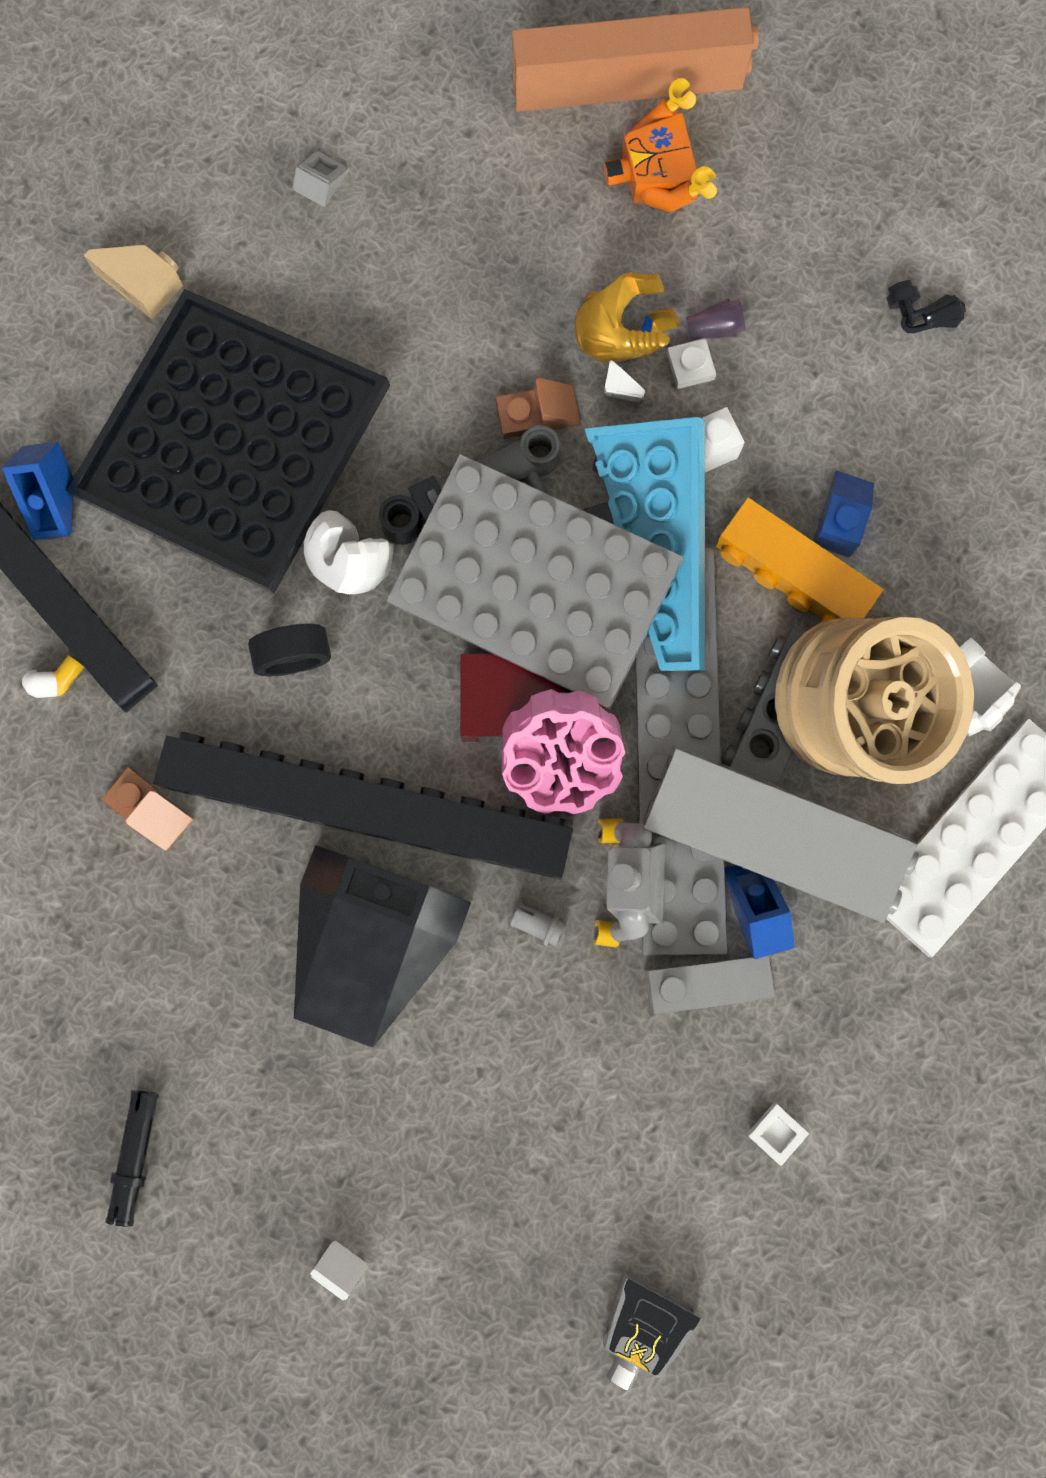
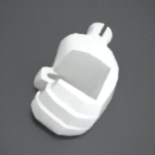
M328 510L322 512L314 519L307 530L305 540L303 541L306 563L318 580L336 592L345 594L368 592L375 589L391 571L394 544L383 538H368L359 541V535L354 524L337 511Z
M970 638L960 646L971 670L974 688L973 716L967 736H972L983 729L987 731L994 729L1003 720L1006 712L1013 706L1014 698L1021 689V685L1018 682L1012 681L985 656L986 652Z

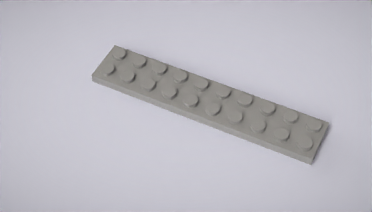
M705 548V670L660 671L649 633L635 658L639 824H643V819L654 792L657 790L673 745L721 763L714 548ZM651 831V843L666 844L663 924L649 923L648 932L642 937V955L727 954L724 860Z

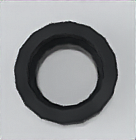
M295 624L274 628L255 635L249 639L248 643L254 674L259 676H284L312 670L328 663L331 659L326 629L320 624Z

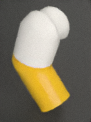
M68 655L56 671L37 672L36 670H30L26 672L22 678V685L31 696L37 698L58 697L68 690L85 667Z

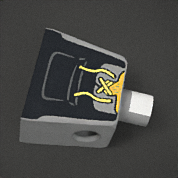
M624 1269L602 1337L604 1348L616 1355L607 1378L617 1386L630 1390L640 1369L656 1378L662 1377L699 1326L702 1318L698 1310Z

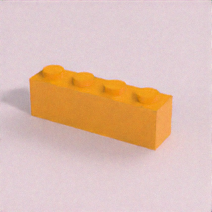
M749 497L721 534L715 546L721 550L720 555L728 563L737 567L742 564L754 572L753 577L759 584L771 590L774 587L788 596L787 601L790 605L801 612L811 611L822 619L820 623L836 618H864L884 590Z

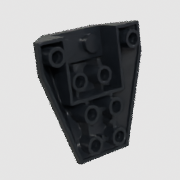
M315 845L300 883L294 1019L373 1048L456 944L471 902Z

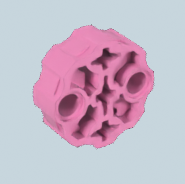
M550 689L532 695L529 702L523 708L511 712L502 728V775L509 791L516 792L524 798L527 807L545 814L553 811H566L574 815L593 809L596 801L604 795L614 793L623 777L621 768L622 757L625 754L621 728L616 716L603 709L595 696L580 690L572 693H558ZM603 737L609 738L608 740L603 742L595 741ZM523 763L529 764V765L526 766V767H518V766H516V765H518V764H523Z

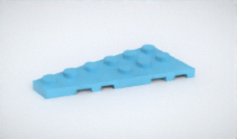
M700 417L585 428L588 441L593 444L598 460L595 464L599 476L604 479L610 498L608 505L614 524L684 558L648 632L660 671L705 670V420Z

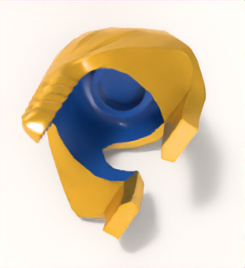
M625 273L602 291H592L586 295L584 304L577 310L574 330L577 343L586 355L604 363H610V360L615 363L650 355L669 343L670 337L663 332L678 328L680 323L674 309L658 310L646 314L643 326L638 331L626 329L621 322L624 309L633 297L664 293V285L659 274Z

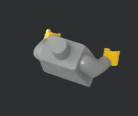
M622 818L598 819V823L602 825V837H598V842L620 843L609 847L606 901L607 910L619 921L596 920L595 927H598V936L596 940H593V944L617 948L620 942L643 937L648 932L649 923L663 924L666 844L651 843L652 833L644 828V824L624 822Z

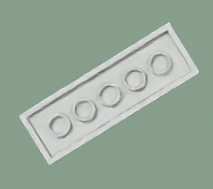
M1030 719L1025 720L917 842L918 846L915 851L919 853L916 867L911 875L905 874L899 888L902 891L900 904L896 912L888 914L886 919L928 957H933L1046 828V733Z

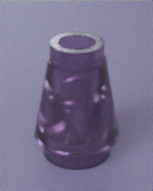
M727 298L692 316L686 317L691 341L705 338L737 337V333L746 331L743 310L739 299L730 301Z

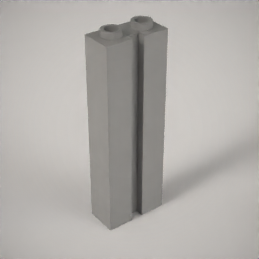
M673 745L657 790L654 792L643 819L645 829L882 923H885L888 914L896 912L902 897V891L899 890L905 874L911 875L919 857V853L915 851L918 844L912 839Z

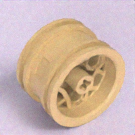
M836 618L821 622L804 632L791 646L781 664L776 682L775 709L778 725L786 743L797 757L814 769L834 775L864 777L873 781L890 784H911L927 779L943 769L958 753L968 734L973 716V681L971 670L963 651L947 632L938 625L921 618Z

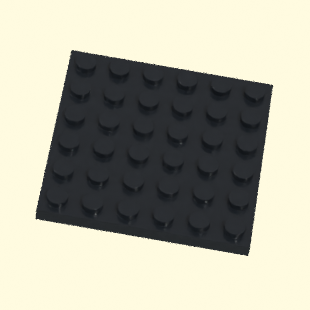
M184 289L66 491L73 497L274 594L305 540L307 530L320 513L388 391L390 383L387 377Z

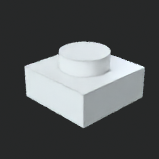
M706 338L667 349L666 354L677 389L715 380L716 371Z
M773 1103L746 1135L776 1163L782 1166L809 1133L779 1105Z

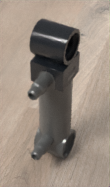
M537 425L525 431L520 439L476 461L522 483L525 482L527 485L547 494L548 490L540 476L550 474L559 463L560 440L553 429ZM535 446H544L548 448L550 453L544 457H536L530 453V450ZM450 474L438 480L433 475L409 487L410 498L396 495L389 497L383 502L379 511V519L384 535L389 541L405 545L412 543L418 538L421 533L422 523L425 525ZM399 514H406L411 517L410 522L404 527L391 525L392 519Z

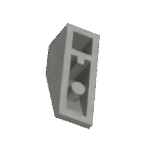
M769 955L758 959L750 957L644 971L649 1010L652 1014L694 1010L775 997Z

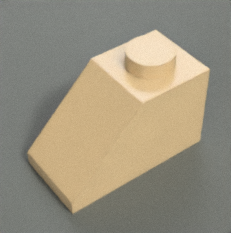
M146 245L90 249L84 254L85 259L96 275L151 319L159 313L183 286L176 272L179 269L177 264L164 252L160 251L157 255Z

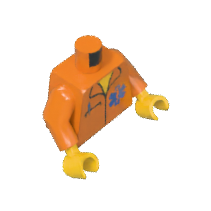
M678 78L674 80L669 87L670 100L664 98L623 137L622 158L603 163L607 186L628 182L634 203H644L646 206L667 213H671L697 200L698 194H701L703 198L710 199L717 193V187L712 182L706 183L714 179L716 174L707 166L696 168L683 113L677 114V108L690 109L696 102V95L691 91L681 97V94L690 87V83L686 79Z

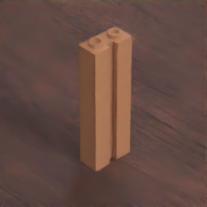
M749 7L512 30V78L516 112L669 97V87L678 78H684L690 83V87L681 95H685L689 91L699 94L743 89L746 74L752 71V50H757L758 48L757 24H751Z

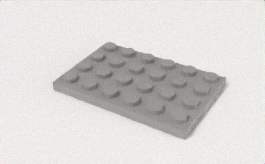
M459 454L387 602L571 692L580 690L589 693L598 699L600 706L610 710L684 558L677 553Z

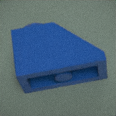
M59 442L22 446L6 462L2 470L32 539L69 536L72 533L73 496L66 490L73 480V476Z
M836 471L813 542L825 550L850 558L861 544L872 510L874 483Z
M738 865L724 868L725 879L739 925L754 959L795 948L791 912L775 881Z

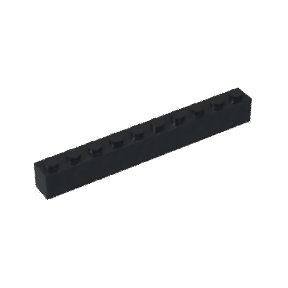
M181 732L179 738L167 735L165 737L153 782L154 785L163 789L561 880L563 877L573 828L565 827V819L550 815H542L541 821L525 818V810L505 805L501 806L500 812L484 808L485 801L461 796L460 802L444 799L445 792L427 787H421L420 793L404 790L405 783L388 778H381L379 784L363 781L365 774L341 768L339 775L324 772V764L304 759L300 760L299 766L284 762V755L261 750L259 756L245 754V747L226 741H221L219 747L204 744V737L192 733Z

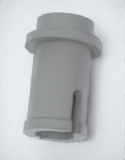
M521 902L510 926L543 940V945L546 947L549 944L556 947L567 924L560 921L561 917L558 915L553 918Z

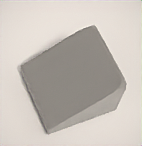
M315 151L296 166L293 190L325 207L348 173L349 168L321 152Z

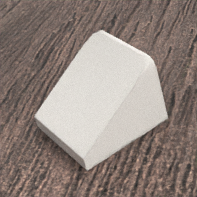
M610 360L604 388L606 397L637 403L643 402L645 389L614 361Z
M333 1241L310 1275L341 1300H346L366 1270L367 1264L340 1243Z

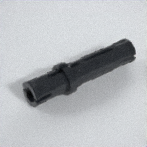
M131 1090V1100L117 1170L115 1173H111L110 1183L114 1185L108 1214L105 1219L107 1224L113 1225L116 1222L115 1226L122 1227L134 1225L139 1189L145 1186L146 1177L142 1174L156 1103L159 1098L158 1093L151 1092L149 1094L146 1091Z

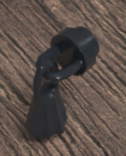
M911 280L901 281L888 288L889 295L886 299L889 309L900 308L903 316L900 324L906 333L915 334L938 327L956 328L964 320L965 304L955 295L945 294L932 304L914 310L912 303L920 298L917 286H912ZM923 316L925 323L913 326L915 318Z

